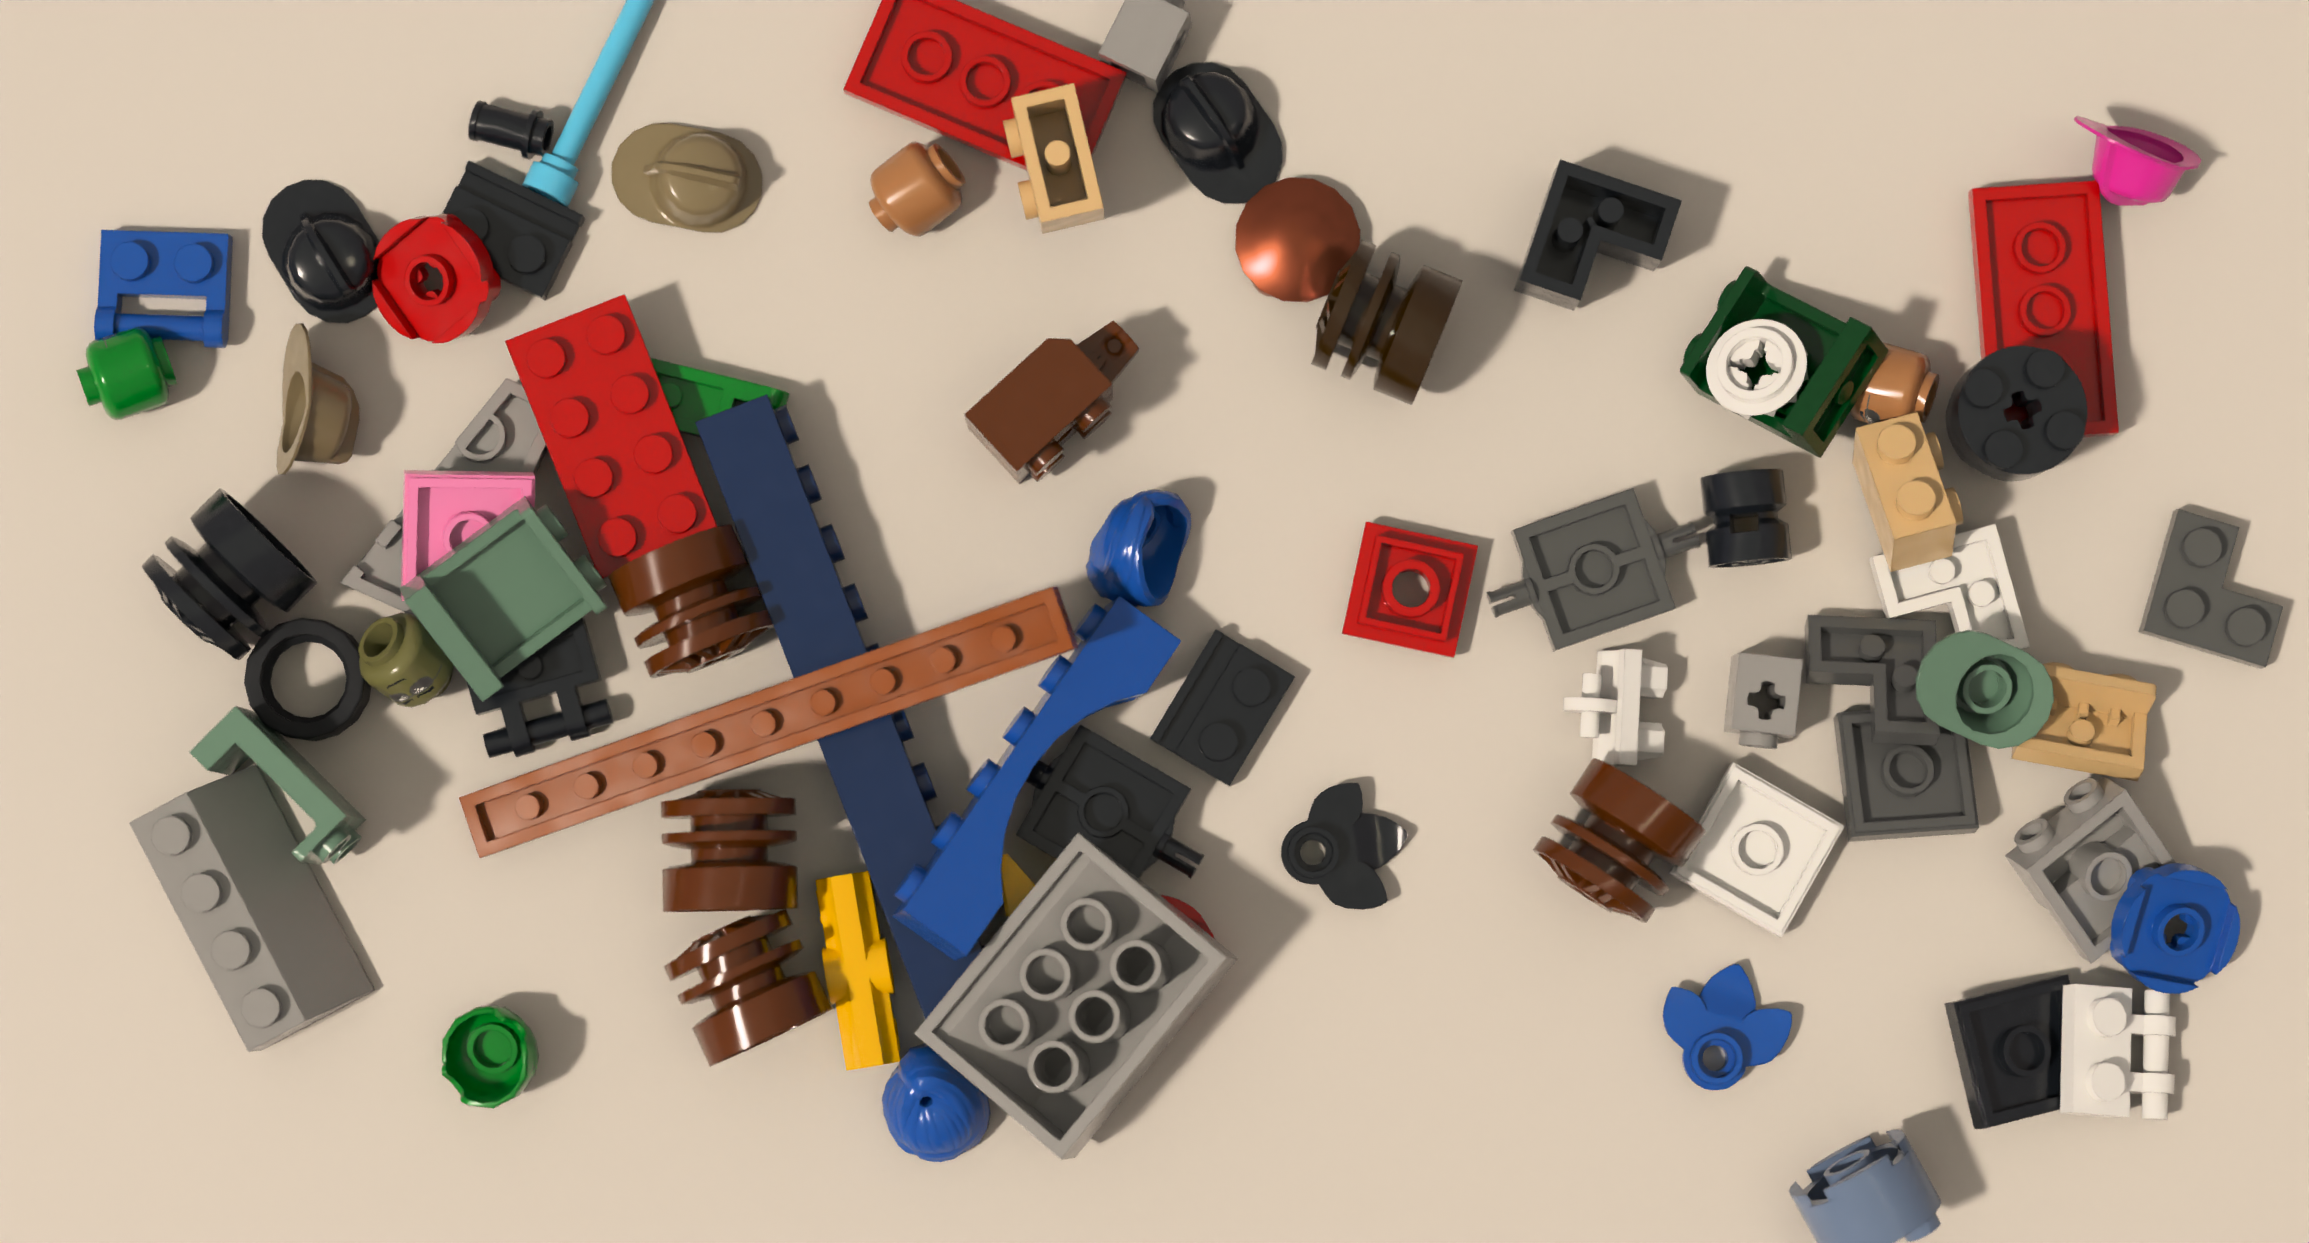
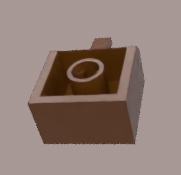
M1115 321L1110 322L1077 345L1071 339L1047 338L964 414L968 429L1019 484L1029 475L1038 482L1064 459L1065 456L1062 453L1064 449L1061 446L1076 432L1083 439L1087 438L1111 416L1112 413L1109 409L1112 406L1109 402L1113 399L1112 384L1137 355L1139 347Z

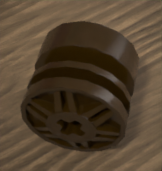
M1361 240L1357 251L1342 269H1339L1316 325V349L1311 364L1326 370L1337 344L1349 348L1351 352L1341 377L1350 380L1365 357H1371L1378 360L1373 390L1412 405L1463 280L1424 265L1416 274L1408 289L1396 285L1400 255L1391 252L1381 278L1366 273L1376 245Z

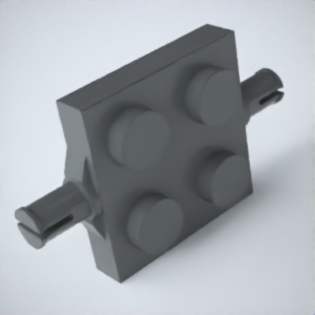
M1632 488L1513 529L1511 534L1522 562V581L1492 592L1488 591V601L1491 604L1511 596L1514 597L1512 600L1491 608L1495 618L1531 605L1532 609L1543 621L1554 652L1676 609L1665 579V558L1694 548H1700L1699 537L1697 535L1677 543L1673 542V540L1696 532L1692 522L1656 534L1655 530L1644 519L1636 494Z

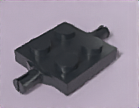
M1081 724L1065 751L1050 762L1049 765L1039 760L1025 781L1036 788L1034 790L1032 808L1016 836L1055 859L1059 857L1077 833H1081L1139 879L1158 859L1191 879L1197 869L1176 857V854L1182 855L1197 865L1201 864L1205 856L1172 837L1175 818L1189 796L1191 788Z

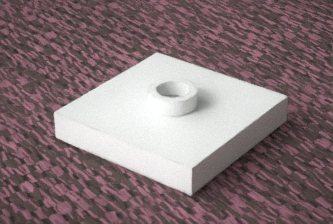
M1732 762L1697 821L1706 830L1705 834L1685 865L1682 867L1672 865L1668 874L1775 936L1782 937L1845 826Z

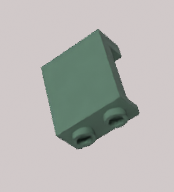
M525 496L400 588L405 603L482 702L503 687L500 679L502 676L593 610L598 615L607 608L604 600L598 593L607 586L602 576L585 554L576 561L572 559L560 543L569 534L548 505L545 504L536 511Z
M235 706L189 752L207 771L225 775L233 774L250 757L294 800L316 824L315 829L292 852L301 863L321 865L330 860L333 864H336L360 841L361 836L355 830L366 819L278 732L264 725L254 711Z

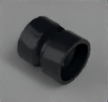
M1744 470L1708 475L1700 478L1703 514L1714 519V526L1705 532L1710 568L1754 566L1792 559L1789 525L1778 519V511L1786 506L1783 470ZM1758 517V531L1735 532L1734 519Z

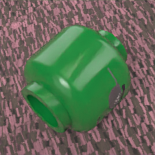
M134 327L89 343L86 348L88 366L76 370L88 405L92 406L102 402L106 414L115 420H121L163 406L169 399L168 387L177 384L161 336L151 339L148 332L140 327Z

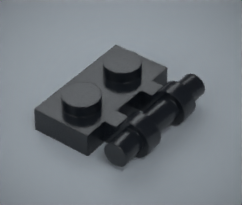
M583 618L579 619L502 676L500 679L503 687L483 702L467 683L476 715L480 716L497 710L502 711L506 727L483 734L485 747L490 758L514 752L516 757L534 753L535 745L569 736L571 741L590 737L591 729L614 723L607 699L583 705L580 699L578 687L602 681L587 625ZM557 694L561 712L527 721L522 703Z

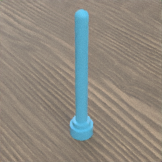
M626 0L552 153H544L540 162L533 161L522 183L524 187L565 207L569 206L579 185L574 180L579 171L574 164L655 0Z

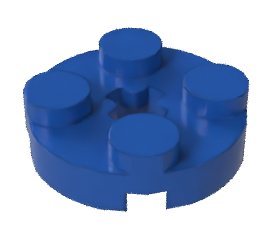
M2183 863L2165 864L2156 869L2144 867L2137 870L2130 877L2127 890L2121 896L2114 911L2111 925V955L2133 978L2148 988L2168 994L2186 993L2199 987L2194 982L2203 979L2209 972L2217 975L2230 961L2240 934V917L2237 906L2230 902L2229 895L2225 890L2227 888L2223 883L2201 868ZM2179 914V919L2187 923L2185 933L2174 934L2171 943H2166L2165 926L2169 920Z

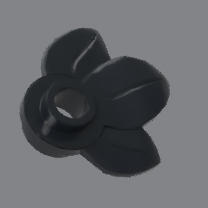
M1358 783L1339 784L1321 792L1313 801L1307 821L1294 826L1286 834L1281 846V859L1284 868L1291 877L1301 883L1319 884L1328 899L1335 905L1347 909L1363 910L1375 908L1387 902L1384 885L1375 869L1382 867L1396 855L1407 839V832L1387 817L1362 813L1363 799ZM1315 840L1324 847L1325 855L1319 864L1309 865L1302 860L1300 850L1306 841Z

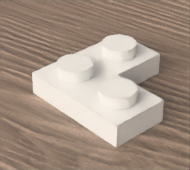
M1996 524L1955 534L1951 557L1890 572L1884 554L1869 558L1885 618H1895L1947 604L1955 633L1973 630L1987 633L2019 649L2030 647Z

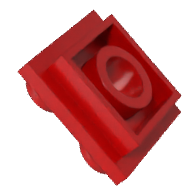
M1366 522L1342 634L1454 658L1478 546ZM1403 572H1416L1426 580L1429 591L1428 597L1423 604L1416 607H1406L1395 599L1392 592V584L1395 577Z

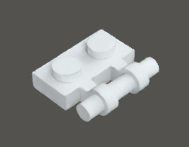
M2087 984L2063 985L2060 1114L2111 1118L2130 1117V1093L2142 1094V1119L2168 1120V1095H2175V1075L2168 1074L2169 1037H2176V1017L2170 1016V994L2155 990H2144V1015L2132 1014V988ZM2131 1036L2143 1037V1073L2131 1072Z

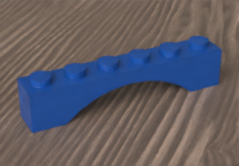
M1120 596L1105 605L1104 608L1095 603L1085 614L1074 631V635L1081 640L1078 645L1079 648L1074 650L1068 660L1059 655L1053 661L1038 683V686L1046 691L1035 709L1031 711L1024 706L1014 717L1002 736L1003 739L1010 743L997 764L988 758L979 768L966 788L968 792L974 795L973 799L961 816L954 811L948 814L930 840V843L938 849L925 868L916 863L894 892V896L902 902L892 917L954 961L968 955L1003 904L1001 864L1005 831L1016 797L1034 765L1057 738L1080 720L1102 709L1133 701L1145 694L1181 643L1180 639Z

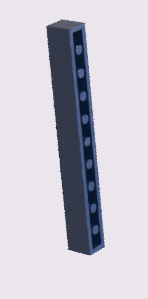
M766 394L696 421L695 424L793 678L880 648L878 642L866 647L857 624L868 619L865 607L855 583L843 587L834 564L845 559L832 523L820 528L811 504L822 500L809 464L797 468L789 444L799 441V437L786 405L774 409L770 398ZM901 710L819 739L818 742L926 1019L987 944L982 945L980 939H978L967 956L954 961L892 917L902 902L894 896L895 890L916 863L922 868H925L938 849L930 843V840L941 825H935L927 805L928 801L938 797L925 763L922 762L912 766L903 743L913 739L914 734L905 711Z

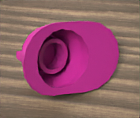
M2080 116L2074 118V121L2080 126L2097 135L2092 174L2096 182L2099 183L2101 194L2106 201L2118 206H2139L2163 202L2170 196L2185 170L2196 169L2201 163V159L2195 152L2162 135L2133 127L2108 126Z

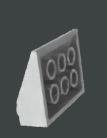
M1077 833L914 1034L1060 1159L1075 1158L1238 958L1184 913L1085 836Z

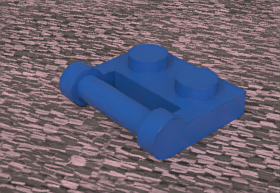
M101 230L98 307L94 320L95 340L134 327H140L148 332L151 339L161 336L162 340L203 341L205 348H226L229 335L233 237L229 234ZM122 298L206 299V311L204 316L122 313Z

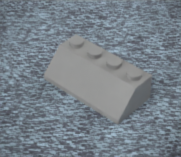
M255 764L188 791L129 822L248 1052L262 1051L375 991L310 864L301 863L292 854L299 843L258 765Z

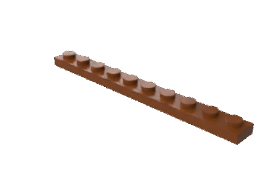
M1054 586L459 797L478 856L483 858L1079 647L1058 586Z

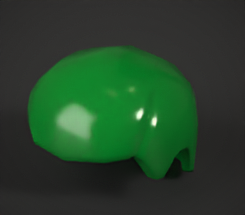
M497 1005L479 1006L454 1020L442 1040V1075L460 1093V1101L468 1106L495 1108L519 1096L535 1076L539 1059L536 1039L529 1026L517 1014L506 1007H498Z

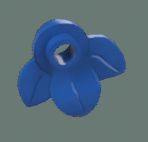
M1739 964L1730 965L1714 974L1703 986L1699 996L1683 988L1671 987L1664 1003L1663 1022L1666 1032L1683 1049L1682 1062L1687 1076L1692 1082L1704 1089L1723 1090L1729 1088L1740 1080L1746 1067L1772 1061L1783 1048L1791 1029L1792 1014L1790 1011L1782 1009L1755 1010L1756 1000L1751 983ZM1714 1045L1720 1047L1725 1054L1724 1065L1716 1071L1709 1070L1703 1063L1704 1051Z

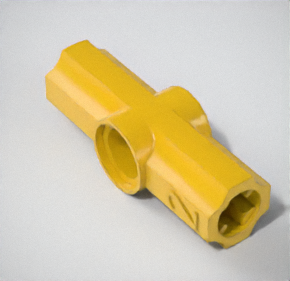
M868 871L815 880L820 921L823 924L826 947H822L823 967L831 1005L836 1004L846 1071L900 1062L901 1048L891 1000V994H895L892 965L886 937H881L870 874Z

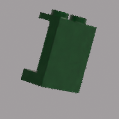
M1746 266L1737 280L1730 282L1724 288L1718 301L1717 311L1704 332L1696 335L1687 346L1680 373L1699 395L1720 405L1711 393L1706 378L1707 360L1717 340L1730 328L1749 320L1768 319L1786 325L1800 338L1808 353L1807 372L1809 380L1803 381L1802 386L1797 392L1796 403L1788 402L1777 409L1774 417L1763 414L1750 416L1748 420L1821 458L1889 350L1872 327L1852 317L1849 318L1847 323H1844L1773 287L1766 282L1759 271ZM1765 351L1755 367L1739 369L1748 374L1752 381L1753 390L1754 386L1758 385L1762 375H1772L1773 372L1778 373V371L1772 370L1766 362Z

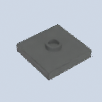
M1871 710L1839 712L1835 715L1833 719L1848 842L1975 833L1979 829L1968 738L1940 726V735L1936 746L1872 743Z

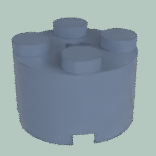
M1902 1130L1886 1131L1891 1140L1889 1143L1875 1146L1872 1138L1868 1136L1825 1157L1807 1170L1812 1182L1804 1190L1796 1181L1793 1183L1789 1193L1817 1243H1895L1905 1237L1907 1242H1911L1929 1235L1940 1226L1941 1222L1935 1212L1941 1205V1199Z

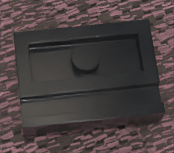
M468 161L465 167L466 171L459 185L455 187L442 214L457 216L463 224L467 225L477 234L485 245L493 268L497 271L501 280L540 299L546 300L573 245V239L579 227H582L585 221V217L478 164Z
M1215 629L1150 737V740L1229 787L1295 676Z

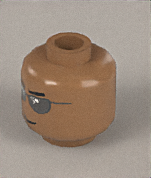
M1883 342L1889 352L1853 406L1850 414L1859 421L1873 424L1918 412L1920 421L1925 423L1934 404L1939 384V374L1931 372L1930 360L1923 353Z

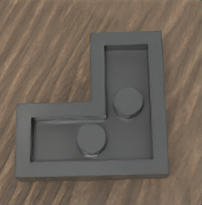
M2177 509L2172 513L2139 633L2261 669L2267 665L2283 606L2222 588L2240 527Z
M1807 616L1805 624L1806 683L1870 686L1872 743L1936 746L1940 726L1923 713L1916 699V677L1921 661L1933 645L1936 644V620Z

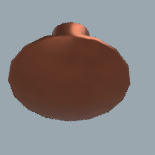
M1285 178L1264 186L1246 203L1236 224L1235 251L1244 274L1253 282L1254 287L1259 293L1267 297H1275L1281 301L1310 302L1329 295L1339 269H1342L1357 251L1360 244V228L1350 204L1336 189L1311 178Z

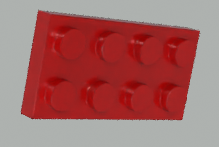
M882 0L843 90L846 95L1027 171L1024 155L1011 158L1004 130L1003 120L1014 118L1011 98L1074 83L1091 156H1093L1126 80L1127 72L957 0Z
M2094 180L1972 188L1968 192L1981 360L1995 351L2012 346H2031L2056 352L2075 372L2085 392L2087 421L2083 437L2109 436L2119 433L2099 183ZM2013 400L2012 406L2004 410L2007 422L2018 420L2021 424L2022 421L2028 418L2026 408L2024 406L2016 407Z
M625 294L505 341L594 567L603 579L608 578L619 567L655 549L695 533L718 527Z

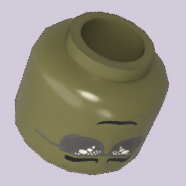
M401 612L378 619L368 627L360 640L358 651L361 676L370 686L400 706L413 708L425 704L441 695L450 684L454 664L414 614Z

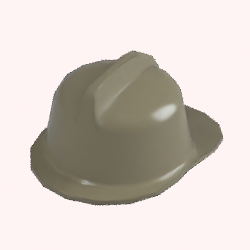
M655 123L633 131L619 145L612 161V185L619 201L637 217L652 223L698 232L722 233L740 226L754 213L762 195V172L755 155L737 139L723 133L673 123Z
M303 323L295 324L292 328L285 351L283 365V424L276 464L278 474L286 475L294 461L338 465L348 462L352 457L359 425V404L353 389L343 377L311 362L309 335Z

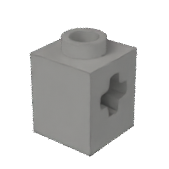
M1125 0L1098 52L1100 61L1127 72L1126 78L1159 93L1192 27L1190 13L1182 9L1185 2L1183 0Z
M1741 652L1731 656L1724 732L1740 734L1739 745L1765 749H1777L1778 738L1788 739L1794 737L1796 734L1803 659ZM1765 686L1767 697L1777 700V709L1766 712L1763 719L1758 718V708L1748 705L1747 698L1758 693L1761 687Z

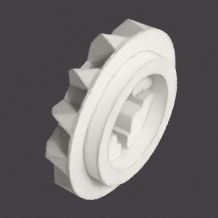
M1768 319L1745 321L1730 328L1714 344L1706 365L1707 383L1711 393L1724 410L1728 409L1747 420L1750 416L1763 414L1774 417L1777 409L1788 402L1796 403L1797 392L1802 386L1803 381L1809 380L1807 372L1808 353L1800 338L1786 325ZM1765 351L1766 362L1772 370L1778 371V373L1773 372L1772 375H1762L1758 385H1755L1753 390L1752 381L1748 374L1739 369L1755 367Z

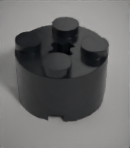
M2012 346L2000 349L1970 367L1954 387L1946 410L1948 437L1960 459L1970 467L1991 478L2010 482L2030 479L2065 460L2083 439L2087 421L2086 396L2075 372L2056 352L2031 346ZM2012 400L2016 407L2024 406L2027 410L2028 418L2022 421L2021 424L2018 420L2007 422L2004 416V410L2012 406Z

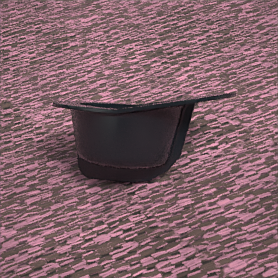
M1212 62L1191 63L1175 70L1164 81L1153 102L1154 125L1162 142L1185 175L1204 196L1223 204H1244L1264 186L1276 181L1282 165V142L1274 124L1245 82L1231 69Z
M303 180L286 186L271 200L264 214L262 239L270 259L290 292L310 315L326 322L349 323L367 316L377 307L373 296L372 280L378 279L377 266L379 259L373 260L379 240L359 207L342 188L325 180Z

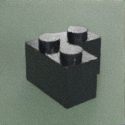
M1560 159L1553 172L1514 291L1574 311L1581 301L1596 253L1654 271L1663 259L1682 200Z

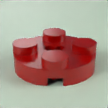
M455 215L419 216L402 221L392 227L382 237L376 247L373 260L379 259L377 266L378 279L372 280L375 302L388 324L399 334L412 340L421 338L428 342L433 341L432 343H445L470 334L483 322L489 312L491 302L499 296L501 279L493 268L485 245L477 234L467 225L463 224ZM427 263L432 268H438L443 278L442 291L439 289L428 291L423 282L429 277L428 271L425 268Z

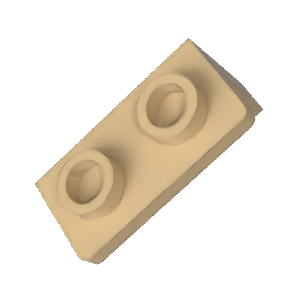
M2058 662L2043 664L2053 684L2054 702L2049 718L2034 737L2019 746L2012 747L2011 759L2138 781L2144 770L2147 715L2156 699L2157 686L2152 683L2137 681L2135 678L2125 674H2096L2074 670L2071 666Z

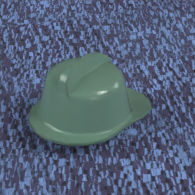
M1973 630L1949 634L1934 644L1921 661L1916 677V699L1923 713L1939 726L1980 745L1997 749L2019 746L2034 737L2047 722L2054 702L2052 680L2042 663L2029 653L1987 633Z

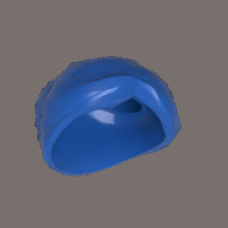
M1159 489L1141 491L1133 497L1122 500L1111 510L1104 524L1092 540L1090 555L1086 564L1088 579L1100 597L1113 601L1120 596L1134 607L1159 606L1165 602L1169 596L1179 560L1191 530V513L1179 495Z
M926 1043L909 1048L888 1079L882 1096L884 1117L897 1145L906 1153L917 1155L926 1161L943 1162L955 1159L979 1144L989 1126L991 1112L988 1096Z

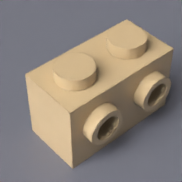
M1074 83L1011 98L1014 118L1003 120L1011 158L1024 155L1029 180L1017 182L1026 220L1038 217L1042 234L1104 220V206Z
M1918 412L1855 428L1852 462L1890 572L1951 557L1956 526L1963 524V513L1956 490L1953 487L1944 489L1938 470L1943 469L1944 462L1936 434L1934 432L1925 434Z

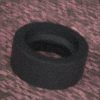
M299 618L276 625L263 638H259L247 659L244 685L251 708L264 725L285 737L319 741L340 735L358 721L370 700L371 686L363 679L360 673L359 643L351 634L323 620ZM304 642L320 643L332 649L343 662L346 673L345 691L338 704L327 713L312 718L295 716L283 709L274 697L271 685L273 667L280 655L291 646Z

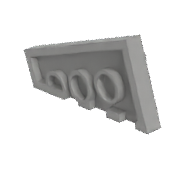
M506 378L456 439L455 445L437 468L431 471L533 472L536 475L548 448L523 386ZM402 509L394 520L391 519L375 539L376 543L357 566L354 565L340 583L400 611L414 614L405 601H402L400 591Z

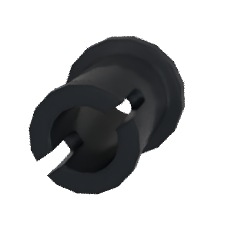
M477 101L471 114L468 137L473 141L480 140L521 151L524 159L531 160L534 155L543 157L544 153L548 152L552 141L554 123L553 120L544 118L541 110L534 109L531 114L489 105L487 102Z

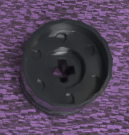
M219 488L190 517L195 529L206 544L199 551H196L187 543L171 536L165 542V545L182 567L176 571L160 557L153 554L142 565V568L155 584L164 604L193 633L203 641L223 649L233 658L241 660L251 648L234 625L240 621L257 636L263 638L269 632V629L254 605L263 598L273 606L288 613L317 584V581L304 565L236 499Z

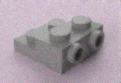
M2104 776L2098 781L2089 778L2072 786L2064 796V802L2067 806L2048 821L2039 818L2025 824L2014 837L2017 846L2005 855L2037 903L2050 911L2079 955L2091 964L2110 949L2113 914L2121 896L2127 890L2130 877L2137 870L2144 867L2156 869L2165 864L2176 863L2127 790Z

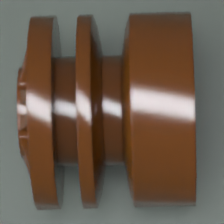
M730 524L714 527L676 540L626 563L608 576L625 616H637L654 612L658 621L648 626L634 638L637 647L640 649L665 642L669 646L644 662L651 678L662 677L672 673H691L717 664L742 652L753 640L774 627L767 610L742 617L738 615L739 611L762 598V595L757 586L732 591L727 589L725 582L748 566L740 543Z
M1593 758L1570 792L1573 799L1590 816L1582 824L1566 816L1555 815L1550 824L1572 841L1571 845L1567 849L1559 843L1542 836L1533 851L1549 864L1558 875L1557 878L1583 897L1609 912L1628 915L1642 923H1647L1655 909L1633 892L1635 886L1639 884L1659 896H1664L1669 887L1649 867L1650 863L1656 857L1672 865L1684 866L1706 830L1688 814L1649 787L1610 764Z
M759 789L696 791L694 794L677 800L662 801L661 818L690 819L691 832L662 834V844L691 850V863L675 865L662 870L663 912L798 909L797 866L768 861V848L797 841V831L768 830V817L796 815V799L782 798Z
M786 909L774 914L747 916L721 927L692 942V945L677 959L664 966L670 981L682 978L696 971L700 974L702 983L678 995L681 1005L696 1003L710 998L716 1010L700 1020L692 1028L709 1066L745 1052L833 1009L815 971L803 972L788 977L783 972L781 965L796 956L804 948L800 939L775 949L770 944L769 937L793 925Z

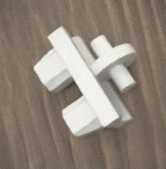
M1624 648L1616 651H1597L1596 674L1583 673L1582 697L1563 698V711L1581 713L1580 737L1593 738L1592 759L1597 758L1611 766L1637 765V760L1662 757L1665 739L1662 723L1639 722L1640 698H1663L1667 690L1668 667L1666 664L1642 658V650Z

